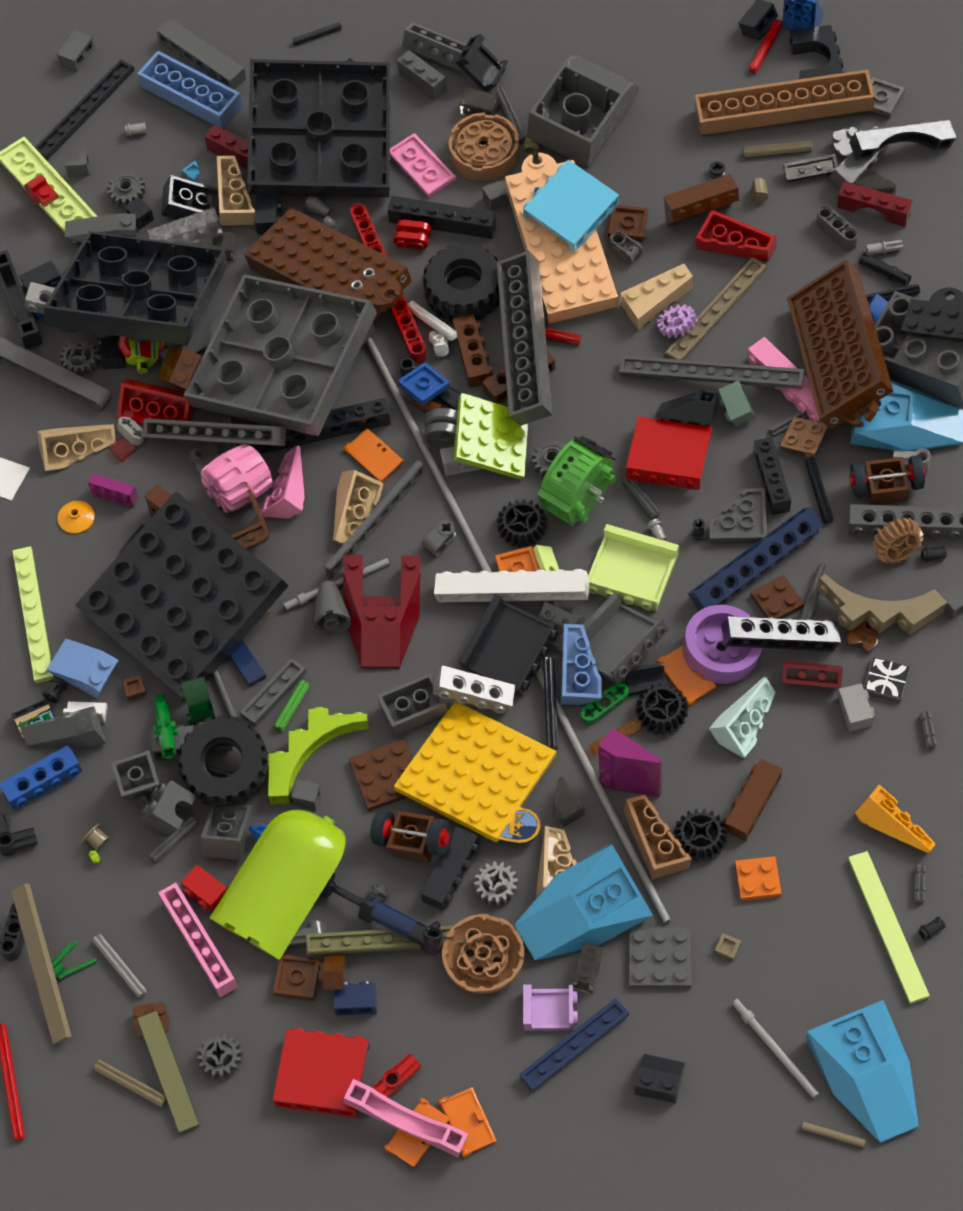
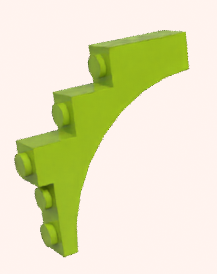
M315 707L314 709H308V730L296 729L289 731V752L276 751L269 753L268 797L270 804H290L291 788L306 760L323 744L340 735L369 729L367 713H335L329 715L328 708Z

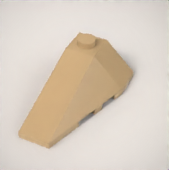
M114 424L37 431L39 450L45 471L65 468L73 462L80 461L86 456L116 443Z
M548 826L544 827L536 898L557 874L576 864L575 859L573 860L570 853L571 847L565 830Z

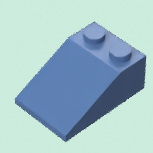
M65 638L46 671L98 698L115 670L118 659L96 648Z

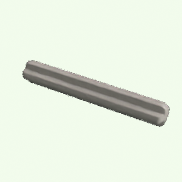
M101 934L96 935L92 939L95 946L138 998L143 997L147 993L145 987Z

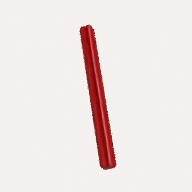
M0 1024V1062L12 1134L15 1141H21L25 1139L7 1026Z

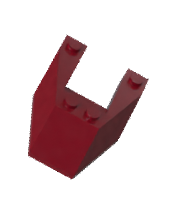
M344 555L343 601L351 618V625L348 631L361 668L401 667L420 618V556L401 555V596H363V555Z

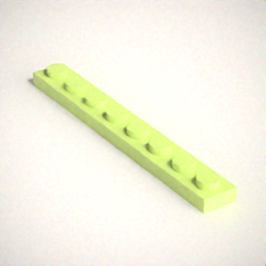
M30 546L13 550L34 681L35 683L50 681L54 675L46 671L52 661L33 550Z

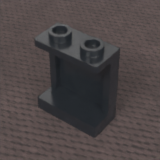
M478 34L469 39L455 63L484 91L489 88L492 89L498 84V78L505 72L508 61H499L482 44L485 38Z

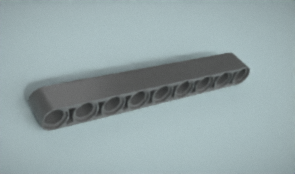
M0 337V363L99 411L102 410L111 398V393L106 388Z

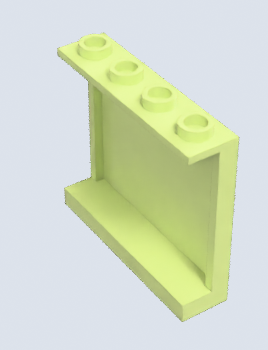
M606 524L604 538L588 575L590 579L589 593L600 594L606 598H609L614 593L627 605H636L644 610L657 612L679 555V545Z

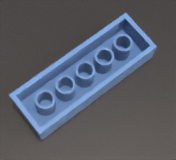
M157 51L137 73L140 87L222 129L243 106L241 94L236 90L160 51Z

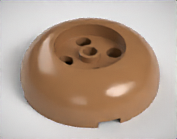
M489 914L469 916L455 924L448 932L442 947L443 965L450 979L460 988L476 994L494 993L507 987L518 976L524 961L523 941L516 928L503 918L489 916ZM459 940H466L463 945L457 943ZM484 943H492V946L489 948L487 945H484ZM471 950L474 952V955L467 957L466 952ZM495 958H500L502 960L501 962L493 963V960ZM476 968H483L482 972H475Z

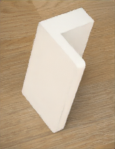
M68 701L67 709H63V714L94 706L100 724H105L108 706L107 703Z

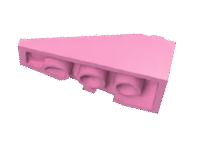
M298 445L285 453L277 471L280 475L272 482L270 486L273 488L271 495L266 496L263 502L262 513L264 517L290 519L303 510L305 496L301 452Z

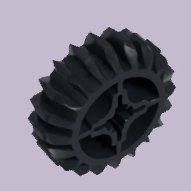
M516 499L515 504L509 502L508 507L503 506L502 511H499L496 520L497 531L500 537L504 538L506 543L511 542L512 547L515 544H518L519 548L522 544L528 547L530 542L535 545L536 540L541 541L542 535H545L547 529V516L544 514L543 508L540 509L538 503L533 505L532 500L529 503H526L525 499L522 502ZM512 517H514V520H512L511 523L507 525L508 521ZM537 521L535 527L530 530L533 523Z
M661 683L658 684V687L652 684L651 690L645 688L644 693H640L639 699L636 701L637 707L635 712L637 719L641 721L642 727L647 725L648 731L653 728L655 734H657L658 730H662L663 735L666 730L672 733L673 727L679 729L680 724L685 723L689 707L687 698L682 697V690L677 692L676 686L670 689L669 684L666 687H662ZM655 700V703L653 705H650V708L646 709L647 705L651 701ZM678 708L677 712L669 718V714Z
M696 808L694 814L688 810L687 817L684 815L680 817L681 821H677V828H674V838L678 839L685 853H688L691 858L695 856L696 862L699 860V857H703L705 862L707 856L713 860L714 853L717 855L721 854V849H724L726 846L724 842L728 840L726 835L728 830L724 828L725 822L720 821L719 815L714 817L713 811L707 814L705 808L702 810V813H699V810ZM687 829L690 830L691 834L689 841L684 836ZM712 829H714L717 834L715 841H713L710 836Z

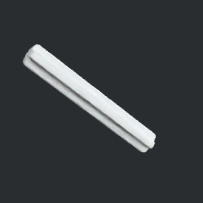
M415 301L407 303L410 312L440 334H443L447 339L453 341L457 338L455 330Z

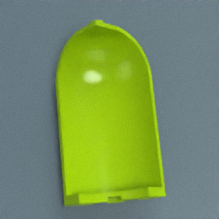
M290 810L278 815L263 831L211 914L210 919L239 937H243L246 940L248 937L251 938V944L280 960L337 868L345 848L346 839L344 832L333 825L335 821L327 816L322 818L309 811Z

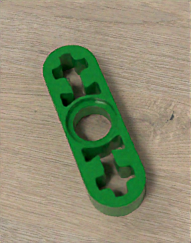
M620 682L616 683L601 694V700L585 705L581 709L582 722L587 725H593L626 701L629 696L627 685ZM616 691H623V695L620 693L616 695ZM602 700H608L610 705L603 708L599 703ZM587 712H588L589 714L593 713V717H592V718H591L590 716H587V717H586V713H587Z

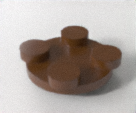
M147 1003L134 1007L133 1026L137 1037L144 1038L137 1018L154 1011L158 1012L165 1034L168 1032L169 1016L164 1003Z

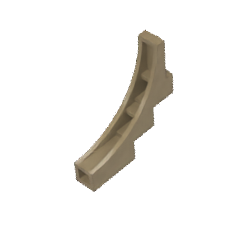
M826 574L820 577L817 586L819 593L831 602L834 609L838 610L837 619L839 624L849 632L867 620L869 625L876 629L879 634L897 622L902 630L911 635L943 614L947 605V601L935 589L922 596L908 600L885 601L863 597L850 592L838 585Z

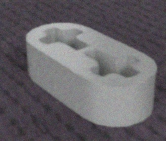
M125 416L120 417L116 426L117 430L131 444L142 445L145 440L143 429L133 419Z

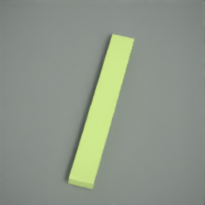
M868 851L848 857L850 866L909 1004L928 999L930 995Z

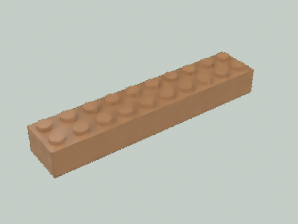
M867 69L695 95V110L700 135L871 111L874 110L875 96L869 70Z

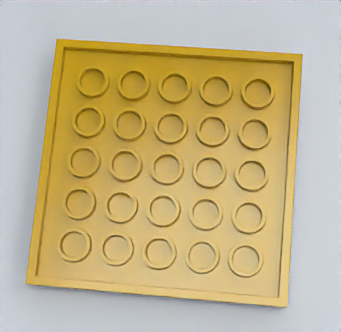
M454 701L397 780L394 790L497 843L519 808L522 807L556 757L557 751Z

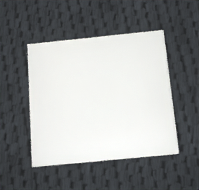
M0 458V497L12 500L30 467Z

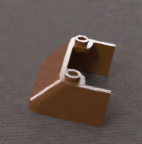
M248 489L247 492L258 516L249 522L248 528L231 535V537L244 548L250 550L265 543L269 539L270 533L259 503L251 489Z

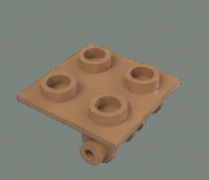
M793 417L780 447L803 452L805 459L814 457L828 426L824 423Z

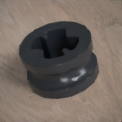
M715 161L710 164L709 175L712 178L717 179L724 176L725 165L722 162Z

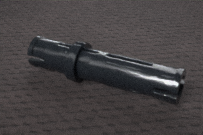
M865 252L859 259L860 264L884 274L890 280L898 281L905 286L911 281L912 275L899 270L897 266L888 265Z

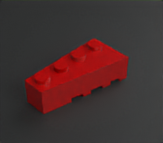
M711 210L695 238L696 249L746 258L754 257L757 260L769 261L777 248L776 236L714 210Z

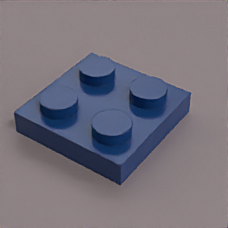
M424 362L399 379L398 386L423 406L450 387V382Z

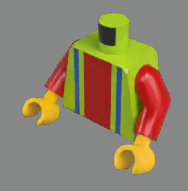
M120 336L118 347L125 356L126 362L137 366L138 373L145 374L148 372V368H151L154 363L159 362L161 359L160 353L167 348V345L164 342L151 340L137 343L131 341L129 337Z

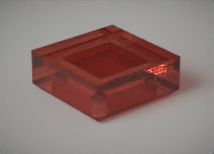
M124 436L109 447L110 451L120 461H124L136 451L135 447Z

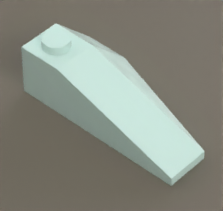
M763 677L725 710L709 728L718 744L742 758L746 757L755 746L757 732L759 729H762L764 724L762 719L765 712L769 711L776 693L766 677Z

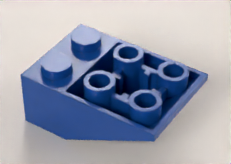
M784 0L782 27L789 30L819 27L822 24L823 11L818 1Z

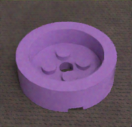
M729 605L709 606L697 612L687 625L682 644L684 659L693 672L696 671L707 681L718 684L735 683L749 676V673L757 666L762 648L726 647L727 650L720 651L716 647L719 644L724 646L721 625L728 616L750 617L748 613L739 608Z

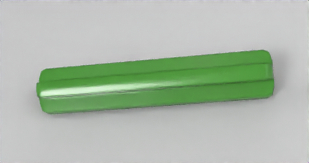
M304 680L299 681L275 721V729L279 731L285 729L309 688L308 682Z

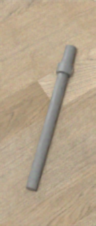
M386 558L365 567L364 576L390 565L389 560ZM344 577L333 582H335L338 587L343 586ZM318 588L306 594L303 592L296 595L297 598L283 603L285 609L288 610L297 605L307 604L309 600L317 597Z
M739 999L733 1001L732 1005L741 1014V1019L753 1028L813 1099L819 1095L818 1091L757 1022L756 1016L752 1011L747 1010Z

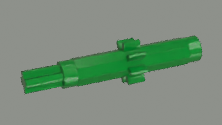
M160 693V695L156 694L154 696L157 726H153V733L155 739L160 741L162 756L170 759L176 755L174 735H178L175 721L171 722L165 696L163 693Z

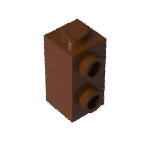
M346 954L325 955L324 962H321L319 983H323V990H344L347 975Z

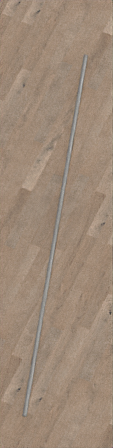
M368 338L366 344L482 570L492 572L430 450L423 443V437L372 338ZM540 666L536 675L544 689V672ZM556 697L557 716L663 923L667 924L671 919Z

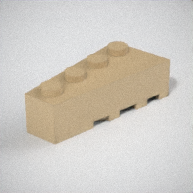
M217 156L220 226L255 225V211L246 191L235 156Z

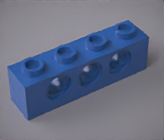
M67 745L1 782L0 788L14 810L25 806L27 802L34 798L41 797L46 791L59 787L62 782L69 778L76 777L82 772V769L72 750ZM63 767L60 771H55L57 768ZM45 777L44 780L38 781L39 778ZM23 787H28L26 790L20 791Z

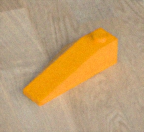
M878 785L854 813L859 821L929 853L935 846L933 840L920 826L913 825L908 812H902L896 806L899 802L883 787Z

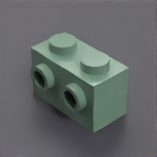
M739 380L719 389L721 396L718 398L722 407H726L727 412H724L728 422H732L737 427L756 418L745 389Z

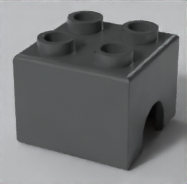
M172 780L166 783L162 782L160 786L152 788L149 796L151 798L149 802L145 803L140 810L142 814L140 821L162 835L180 829L183 820L176 815L175 810L179 811L180 808H184L188 804L192 806L196 795Z

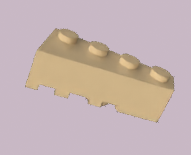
M681 264L621 292V306L639 331L643 328L644 324L655 319L658 313L664 312L671 303L678 301L693 289V276L686 265Z

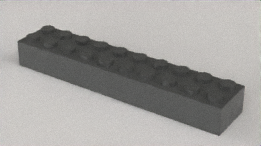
M529 250L497 262L509 416L519 426L553 415L539 261Z

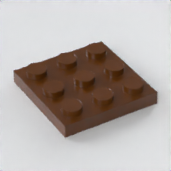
M405 739L349 758L368 811L408 798L394 790L395 783L413 760Z

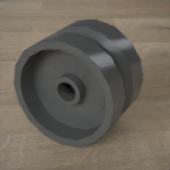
M437 408L427 412L424 420L425 429L423 431V443L427 447L440 451V449L455 446L457 411L449 408Z

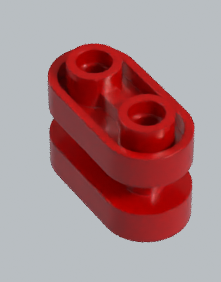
M399 220L393 243L398 248L426 249L432 227L426 222Z

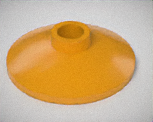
M83 501L69 502L60 509L57 517L58 524L67 533H83L92 526L95 520L94 510L88 503Z

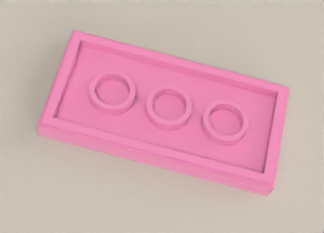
M415 133L390 148V158L428 198L456 181V176Z

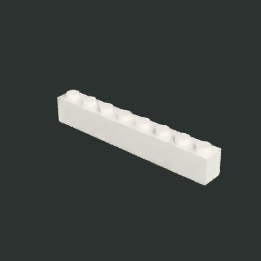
M561 569L555 571L536 570L535 572H527L525 570H518L517 572L503 570L498 572L480 571L479 573L468 571L461 573L443 572L436 573L434 595L438 602H491L495 594L502 597L504 601L588 600L590 579L587 571L582 569H575L573 571Z

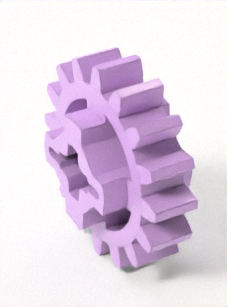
M678 304L676 308L671 306L669 311L664 310V315H659L660 319L657 320V326L663 336L667 335L670 338L674 335L677 338L679 334L684 336V332H691L689 328L695 327L694 323L697 322V316L691 306L687 307L684 304L680 307Z

